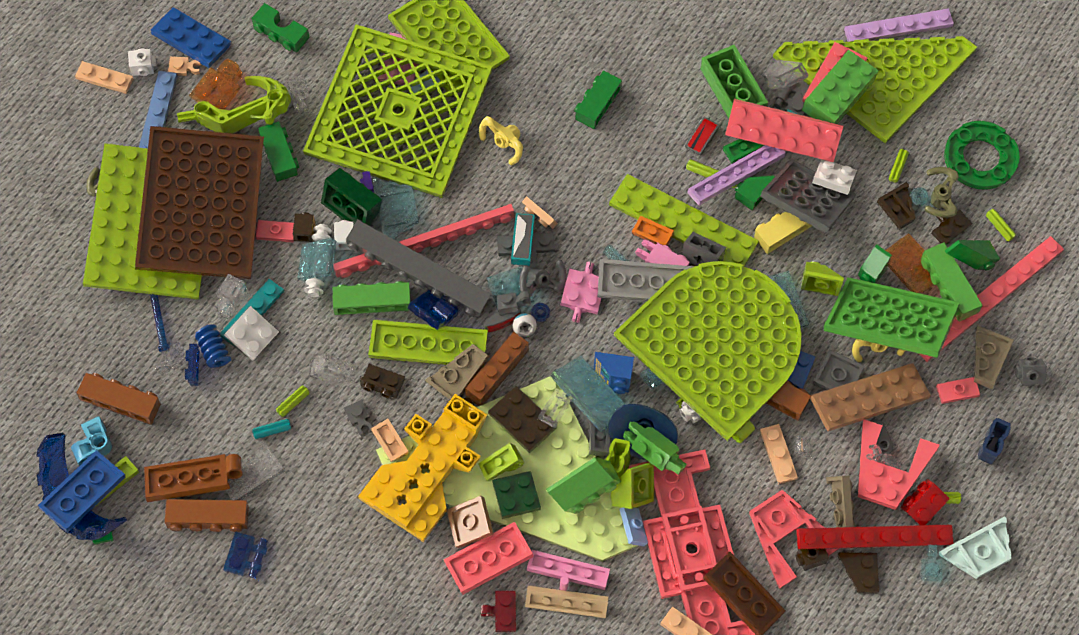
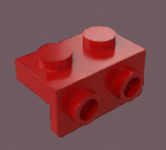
M926 479L917 486V490L903 501V505L900 508L917 524L926 525L950 498L935 483Z

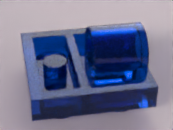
M427 290L414 299L407 308L414 315L420 317L437 330L454 319L460 311L442 297L437 298L431 294V290Z

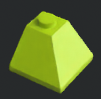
M806 262L801 289L839 296L844 278L819 262Z
M649 462L627 469L620 477L621 482L616 485V489L611 491L612 506L633 509L654 502V465Z

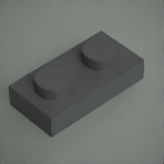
M590 419V455L607 457L610 454V420Z

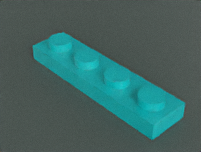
M268 279L220 332V337L235 347L224 334L250 306L263 316L283 294L284 289L271 279Z

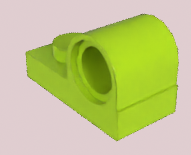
M509 443L478 463L486 481H491L505 471L517 470L523 466L524 461L516 445Z

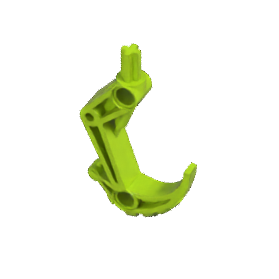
M263 76L244 77L246 85L261 87L267 91V95L232 110L218 109L207 101H201L194 106V110L177 113L178 122L196 120L197 123L214 132L233 134L261 119H264L266 124L274 123L276 117L288 111L287 108L291 103V95L288 89L277 80Z

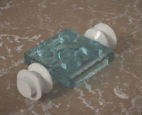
M318 224L313 228L316 234L312 235V239L315 242L302 244L297 279L306 281L305 283L309 287H306L304 291L310 297H319V295L323 294L324 291L320 287H323L325 283L320 278L331 276L333 272L337 241L328 236V234L332 233V230L325 224Z

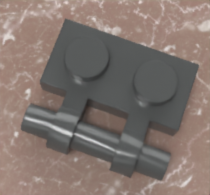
M791 77L785 83L782 93L777 95L774 106L780 108L784 104L787 106L786 112L789 109L798 115L804 116L805 112L802 111L804 102L802 99L809 85L802 83L800 87H797L795 84L798 79ZM790 92L795 94L792 100L787 97Z

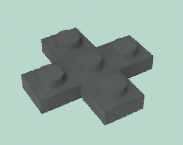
M533 230L529 268H538L536 253L555 252L553 232L534 234ZM513 235L497 237L499 256L512 254ZM518 265V266H519V272L522 271V268H523V266H525V265Z

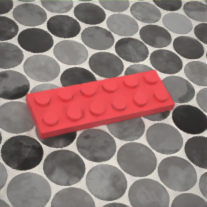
M734 99L725 135L834 162L843 126Z

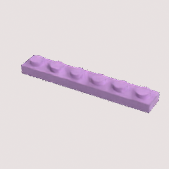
M948 8L845 26L844 31L848 42L861 39L873 41L953 27L954 23Z
M765 145L690 187L688 194L700 206L784 158L786 152L783 149Z

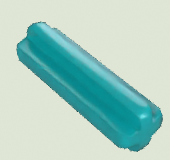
M284 419L253 428L252 432L255 439H260L291 429L289 419Z

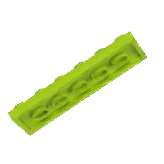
M373 320L368 356L369 358L447 365L472 344L486 353L488 330Z

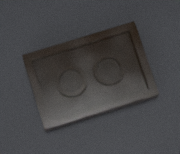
M517 386L488 411V414L529 454L558 426Z

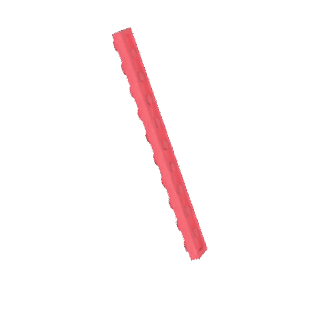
M512 204L405 239L399 243L419 253L423 248L429 246L437 247L441 242L447 240L454 241L459 236L465 234L472 235L482 228L490 229L494 224L500 222L507 223L514 218V209ZM361 254L335 263L333 267L337 278H345L353 272L366 271L370 266L376 264L380 266L381 262L377 260L371 261L364 256L365 254Z
M1050 236L978 294L977 297L982 303L979 313L960 322L955 317L941 350L1063 252L1064 248ZM919 354L926 362L933 358L932 356Z

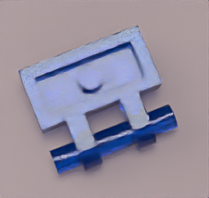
M235 532L223 570L243 576L245 569H250L249 577L256 579L258 572L262 568L261 561L263 555H266L268 549L266 547L268 540L260 538L259 544L254 545V536ZM251 552L256 553L253 562L248 561Z

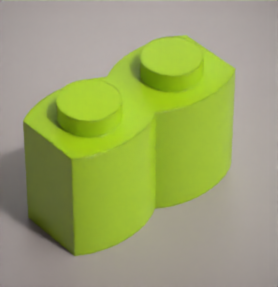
M615 438L609 448L610 454L605 460L611 461L620 478L631 461L630 442Z

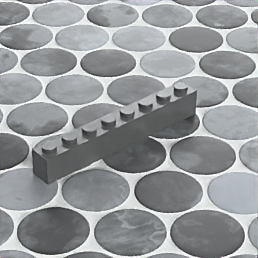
M358 219L346 238V244H348L351 250L363 252L364 256L369 260L381 262V266L385 269L397 271L401 278L406 280L409 278L415 281L414 284L419 288L431 290V294L437 298L443 297L447 299L450 305L465 309L464 312L472 317L475 315L479 317L491 297V293Z

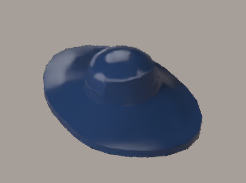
M626 404L619 407L612 414L609 422V435L612 441L615 438L625 440L623 437L625 431L632 432L628 428L630 422H636L645 429L647 427L654 428L675 445L677 444L678 431L675 423L667 415L654 408L641 404ZM630 444V455L646 460L631 448L632 444Z

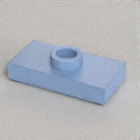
M621 507L619 510L628 543L638 546L648 544L639 508L628 509Z

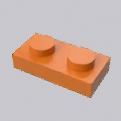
M640 216L632 230V234L644 240H649L654 244L659 243L668 246L674 235V230Z

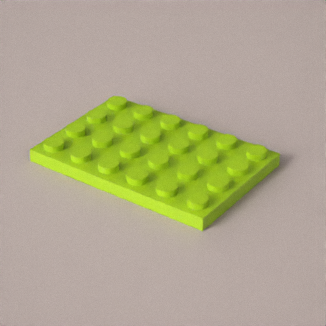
M411 0L388 15L390 22L405 40L490 65L493 70L510 59V55L464 0ZM447 73V75H448L449 78L452 77V76H454V75H452V74H448V73ZM443 74L437 76L440 82L445 80ZM460 79L452 82L454 88L463 85ZM449 84L443 86L447 92L451 90Z

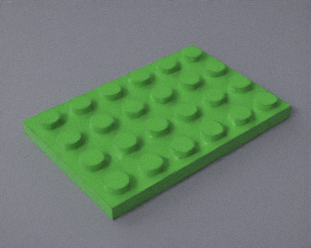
M848 277L824 324V331L938 358L958 312L960 302Z

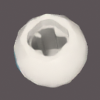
M522 313L515 317L512 326L514 332L519 336L529 337L534 334L537 323L532 315Z

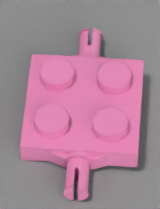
M586 262L585 271L569 269L560 305L569 307L574 311L573 322H575L577 316L576 322L579 323L582 313H598L601 298L597 297L599 276L592 274L594 267L592 262L591 265L590 262Z

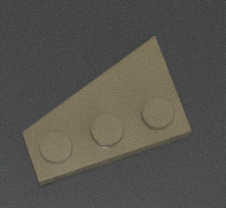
M472 344L456 356L453 361L441 367L437 373L429 376L425 381L449 400H451L454 394L461 397L465 392V388L475 378L490 356Z

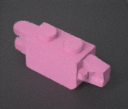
M646 239L641 244L651 253L649 254L639 248L635 251V254L645 260V263L689 266L690 263L685 256L677 255L668 246L659 243L655 245Z

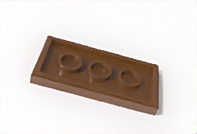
M728 552L703 577L755 635H764L786 612L731 552Z

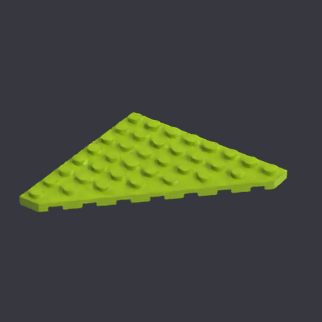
M956 36L951 39L930 37V39L905 38L904 40H894L892 38L879 39V41L861 39L854 40V42L829 40L825 43H818V41H803V43L794 44L792 42H784L773 53V58L810 85L834 42L867 57L866 62L879 71L875 81L849 110L847 115L886 144L976 51L977 46L963 36Z

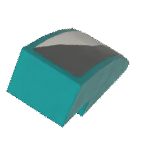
M516 213L511 254L512 265L530 266L535 219L533 214Z

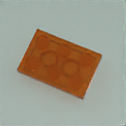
M909 233L886 249L892 255L888 267L911 292L923 294L934 286L930 273L921 264V257L925 250Z

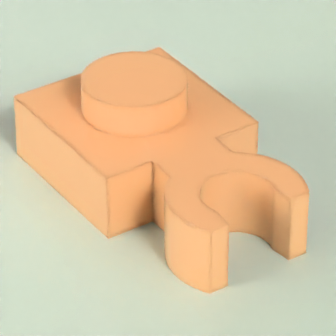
M170 56L168 72L177 73L179 76H187V71L197 75L200 74V70L194 69V66H201V63L197 60L189 62L188 57Z

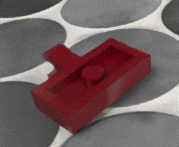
M495 591V606L481 605V617L495 616V632H516V591Z

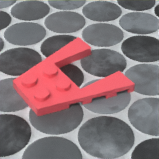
M863 420L857 497L896 510L935 452H937L939 444L920 438L910 470L906 472L871 460L883 425Z
M783 490L749 512L779 589L797 576L774 544L804 524L807 528H825L816 521L814 516L809 515L801 508L800 504ZM840 548L826 549V552L830 556Z

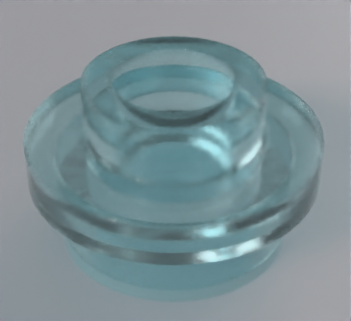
M922 187L913 189L910 193L912 202L919 206L926 204L928 201L927 190Z

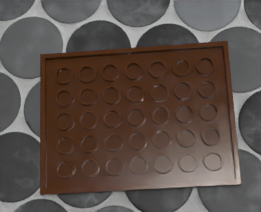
M150 126L135 270L251 279L264 136Z

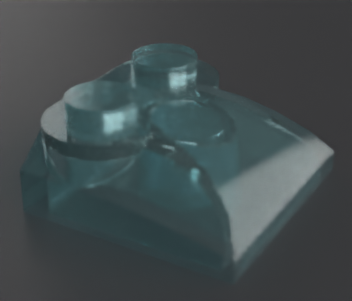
M523 266L486 278L497 311L498 295L516 292L518 296L521 293L519 280ZM533 295L529 297L531 298V303L535 302Z

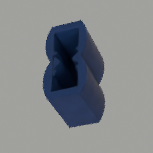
M996 418L986 432L985 440L979 449V460L991 465L997 460L1003 450L1004 441L1010 433L1011 424L1000 418Z

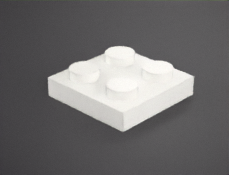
M821 159L812 183L848 195L857 170Z
M250 306L224 336L253 361L279 331Z

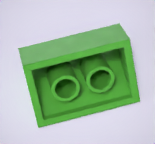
M594 457L546 490L565 512L576 514L581 512L589 502L594 503L599 500L600 495L616 489V485L621 480L611 461Z

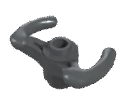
M558 260L556 262L560 275L558 282L550 278V274L546 270L536 267L529 268L527 265L523 266L519 280L520 291H529V297H531L534 291L540 288L549 287L556 292L564 290L567 274L563 261Z

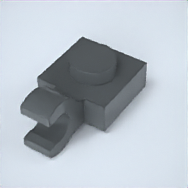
M523 291L518 296L516 292L497 296L499 315L518 312V307L531 306L529 291Z

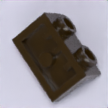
M368 364L364 376H361L359 381L360 386L367 392L376 391L384 398L391 399L393 397L397 399L405 376Z

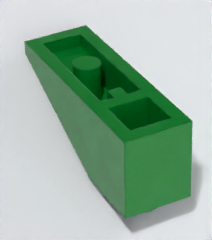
M957 240L945 250L946 254L976 270L988 271L995 267V263L1000 260L990 240Z

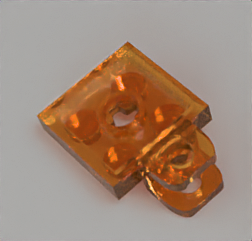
M226 59L217 68V71L213 68L207 71L189 94V97L197 103L207 101L216 108L224 110L241 89L236 83L241 79L243 72L239 69L237 63ZM217 88L219 93L211 95V90Z

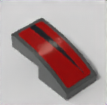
M704 116L685 144V148L701 156L709 142L714 138L720 125Z
M518 307V312L507 313L504 316L496 312L483 323V330H488V333L513 324L515 317L521 314V309Z

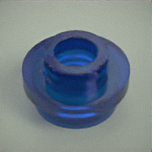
M537 303L532 307L531 315L536 321L542 322L549 318L550 309L544 303ZM542 309L544 312L540 314L537 311Z

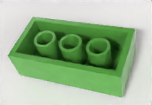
M735 44L702 57L700 69L728 118H730L734 99L767 107V99Z
M848 50L806 98L802 111L814 119L838 124L872 85L879 70Z

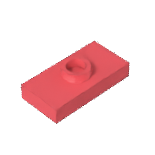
M258 220L256 239L294 243L292 234L294 223Z
M974 377L940 383L936 386L942 404L980 396L977 383L974 382Z

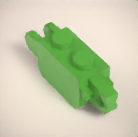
M630 422L628 428L632 432L625 431L623 437L632 444L631 448L661 471L667 469L677 474L683 472L687 464L679 458V448L677 445L654 428L647 427L645 429L636 422Z

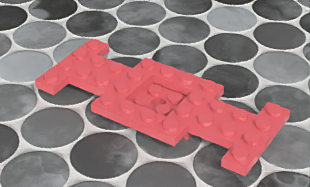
M706 450L678 455L687 464L680 474L667 469L661 471L654 466V492L661 517L642 522L648 540V548L661 599L681 595L686 616L712 635H755L742 620L731 623L726 602L703 579L728 552L733 554L721 506L715 505L702 508L695 489L692 474L710 470ZM649 461L629 465L628 469L649 463ZM690 544L695 545L697 552L693 554L688 553L686 546Z

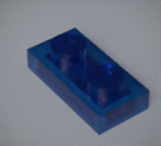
M189 344V350H186L185 355L186 361H188V368L185 369V380H188L190 386H198L200 348L198 344Z

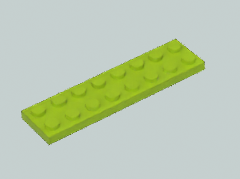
M629 174L625 176L609 202V206L637 220L640 216H643L674 230L672 238L682 243L687 240L692 232H695L725 246L726 251L723 259L725 262L739 263L745 267L759 243V240Z

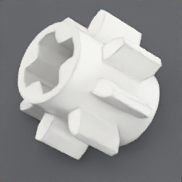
M683 401L682 408L679 409L683 419L686 422L691 420L693 424L701 420V416Z

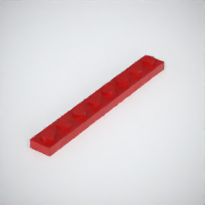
M952 525L796 529L798 550L945 546L954 544Z

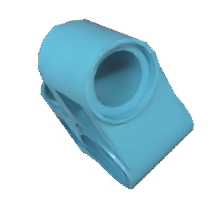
M100 416L81 424L87 438L77 441L71 446L79 466L96 450L103 456L112 450V443ZM100 442H105L103 446L97 447Z

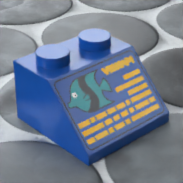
M595 352L594 371L609 390H613L617 394L629 393L634 357Z

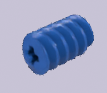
M214 324L202 327L195 334V339L198 341L201 353L204 354L206 364L210 368L221 367L231 361V357L227 356L228 350H223L226 346L224 343H221L223 339L218 337L220 332L215 330L217 326Z

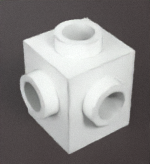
M141 48L128 51L129 68L132 76L154 74V66H157L156 57L155 55L152 56L150 49Z

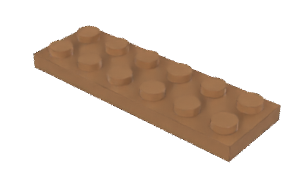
M911 363L813 394L810 399L826 430L831 431L927 400L931 395L915 365Z

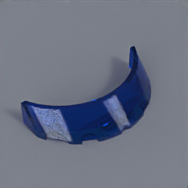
M64 432L46 435L37 449L36 457H39L37 483L38 486H42L44 494L42 501L69 476L65 458L66 435ZM90 511L68 533L58 524L57 526L66 534L71 533L76 536V539L96 540L106 536L127 521V518L106 519Z

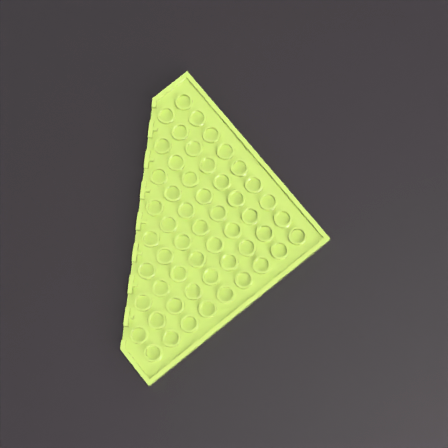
M555 374L520 389L558 425L557 429L530 454L488 414V411L504 396L476 407L486 413L487 418L469 449L480 455L481 458L470 473L453 469L443 482L446 506L455 507L476 497L483 496L491 522L502 526L515 522L521 533L565 547L568 550L587 555L601 562L638 546L628 543L619 510L621 507L612 506L611 492L603 493L600 495L599 500L594 503L589 502L581 512L574 514L565 512L546 490L596 457L589 454V442ZM410 435L401 439L408 450V454L393 463L407 461L417 448L418 444ZM512 443L516 445L524 464L517 470L505 471L494 479L531 471L541 510L502 519L492 480L486 481L478 463L507 444ZM382 447L376 449L382 465L391 464ZM429 468L422 469V473H429ZM414 483V485H413V484L410 485V488H411L412 490H413V488H416V489L418 488V487H417V484H415V483Z

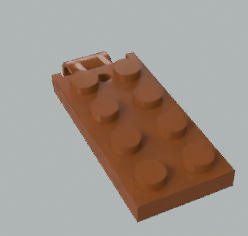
M222 454L144 467L146 501L154 502L230 489L228 479H238L242 476L241 457L238 454H230L228 456Z

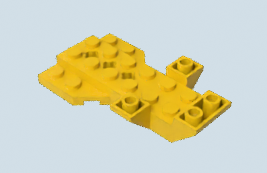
M456 394L444 407V412L433 427L430 422L415 414L404 430L418 444L417 448L407 461L381 465L359 494L358 499L424 542L447 511L442 486L443 482L453 469L470 473L481 458L480 455L469 449V447L477 438L487 418V414ZM429 468V473L425 472L423 474L422 469ZM414 483L417 484V487H418L417 489H416V488H413V490H412V489L410 488V485H411V484H413V485H414ZM400 499H405L406 504L404 505L402 503L401 505H399L398 501Z

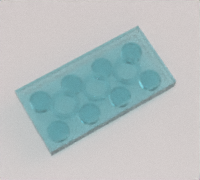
M582 356L552 372L551 378L600 432L609 427L612 414L619 407L626 405Z

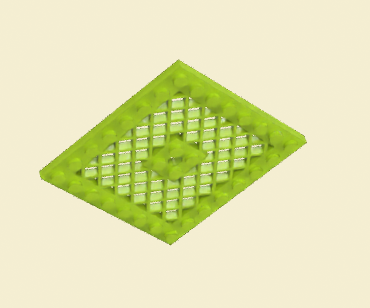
M356 24L303 153L362 173L370 171L371 176L443 198L493 70L492 66ZM375 53L377 58L368 61L366 56ZM364 58V60H365L366 63L363 64V65H360L362 59ZM392 58L394 64L386 67L383 61ZM380 63L383 69L374 72L372 66ZM409 63L412 69L403 72L401 66ZM413 63L420 64V65L414 67ZM369 68L371 74L362 77L360 72ZM397 68L400 74L391 78L389 72ZM426 68L429 74L420 78L418 72ZM447 73H448V74H452V75H454V76H452V77L449 78L448 75H447ZM357 74L359 79L354 81V78ZM386 74L388 79L379 83L377 77ZM415 74L417 79L408 83L406 77ZM443 74L445 80L437 83L434 77ZM374 79L376 85L367 88L365 82ZM403 79L405 85L396 88L394 82ZM432 79L434 85L425 88L423 82ZM460 79L463 85L454 88L452 82ZM362 84L365 90L355 93L353 88ZM391 84L392 88L387 87L386 92L384 93L382 88ZM420 84L422 90L413 93L411 87ZM449 84L451 90L442 93L440 88ZM379 89L382 95L373 99L370 93ZM408 89L410 94L404 93L403 91ZM437 89L439 96L431 99L428 93ZM351 90L353 95L347 97L349 91ZM463 91L461 98H459L457 93ZM368 95L370 100L361 104L358 98ZM425 95L428 101L422 103V98L420 97ZM454 95L457 101L448 104L445 98ZM356 100L358 106L349 109L347 103ZM442 100L445 106L436 110L434 103ZM382 101L378 109L376 103ZM343 105H344L346 111L340 113L341 110H342V107H343ZM373 105L375 111L366 115L364 109ZM398 106L403 108V111L399 114L393 111ZM431 106L433 111L424 115L422 109ZM457 107L453 115L451 109ZM361 110L363 117L354 120L352 114ZM418 111H419L420 114H421V117L415 119L416 116H417V113H418ZM448 111L450 117L441 120L439 114ZM349 116L351 122L342 125L340 119ZM436 116L439 122L430 126L427 120ZM375 117L376 124L371 125L369 119ZM366 121L369 127L360 131L357 125ZM424 121L427 127L418 131L415 125ZM336 122H338L340 127L334 129ZM450 123V126L447 131L444 125ZM387 126L392 127V128H395V129H392V130L389 131L388 128H387ZM355 127L357 132L348 136L345 130ZM384 127L386 133L377 136L374 130ZM413 127L415 133L406 136L404 131L410 133V130ZM442 127L444 133L435 137L433 130ZM343 132L345 138L336 141L333 135ZM372 132L374 138L365 142L363 135ZM401 132L403 138L394 142L392 135ZM430 132L432 138L423 142L421 135ZM360 137L362 143L353 147L351 141ZM389 137L391 144L382 147L380 141ZM418 137L420 144L411 147L409 141ZM444 139L442 146H440L438 141ZM348 142L350 148L343 146V144ZM377 142L379 149L370 152L368 146ZM406 143L409 149L399 152L397 146ZM435 143L438 149L429 153L426 146ZM365 148L366 151H367V153L362 152V151H359V150ZM394 148L397 154L388 158L385 152ZM423 148L426 154L417 158L414 152ZM382 153L384 158L377 157V155ZM412 154L414 160L405 163L402 157ZM438 155L434 163L431 157ZM400 159L402 164L393 161ZM429 159L431 165L422 169L420 162ZM417 164L419 170H418V169H415V168H412L411 166H414V165Z

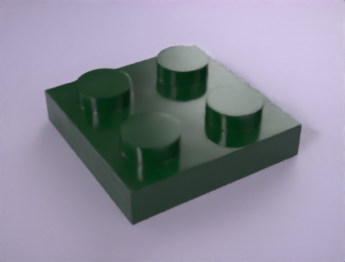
M531 471L492 480L502 519L541 510Z

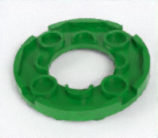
M972 121L963 124L951 133L944 149L946 166L958 172V181L968 187L982 190L994 189L1008 182L1014 175L1020 159L1019 149L1014 138L1012 139L1001 126L987 121ZM974 141L990 143L999 153L997 166L989 171H978L971 168L964 159L963 152L965 147Z

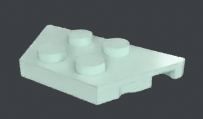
M1004 516L941 550L939 555L975 579L1009 562L1012 558L1009 548V534H1007L1006 517Z

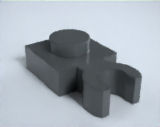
M362 400L344 407L352 426L358 424L357 430L360 436H363V427H368L369 431L372 432L371 423L366 421L370 419V415Z

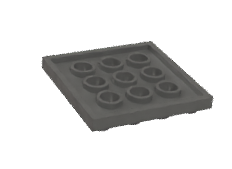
M791 159L764 188L760 197L782 208L785 212L798 217L801 221L809 223L817 230L827 233L854 200L856 194L849 191L848 195L812 183L816 172Z

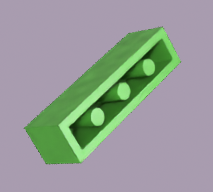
M943 242L925 250L921 257V264L930 273L931 281L939 288L942 299L960 302L956 318L960 322L979 313L982 303L955 259L946 254L947 246Z
M397 281L389 284L378 282L373 285L360 283L356 286L342 284L332 287L335 315L411 310L409 282Z

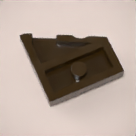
M907 182L877 200V203L899 230L914 222L916 218L912 209L913 203L909 196V184Z
M838 552V559L841 560L857 593L878 594L877 553Z

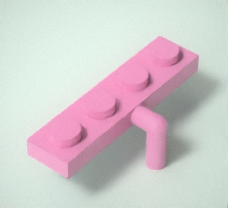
M532 550L534 557L529 559L527 571L560 579V590L567 591L569 582L605 590L610 569Z

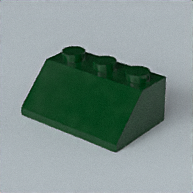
M338 168L325 178L321 204L342 220L355 224L358 219L370 226L380 212L382 199L365 187L363 183L353 178L348 172Z

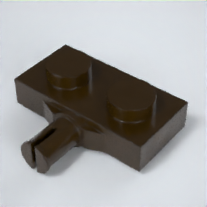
M961 210L952 217L936 216L941 223L931 234L940 243L948 244L973 223Z

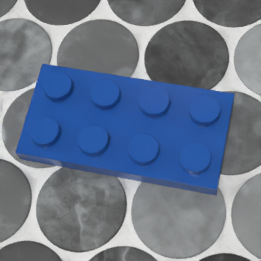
M174 7L151 29L152 35L190 58L197 60L207 68H210L231 45L230 40Z
M96 450L54 489L38 507L68 533L125 478V474Z

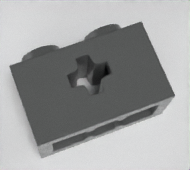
M692 232L684 242L682 255L691 264L698 266L701 263L723 261L726 247Z

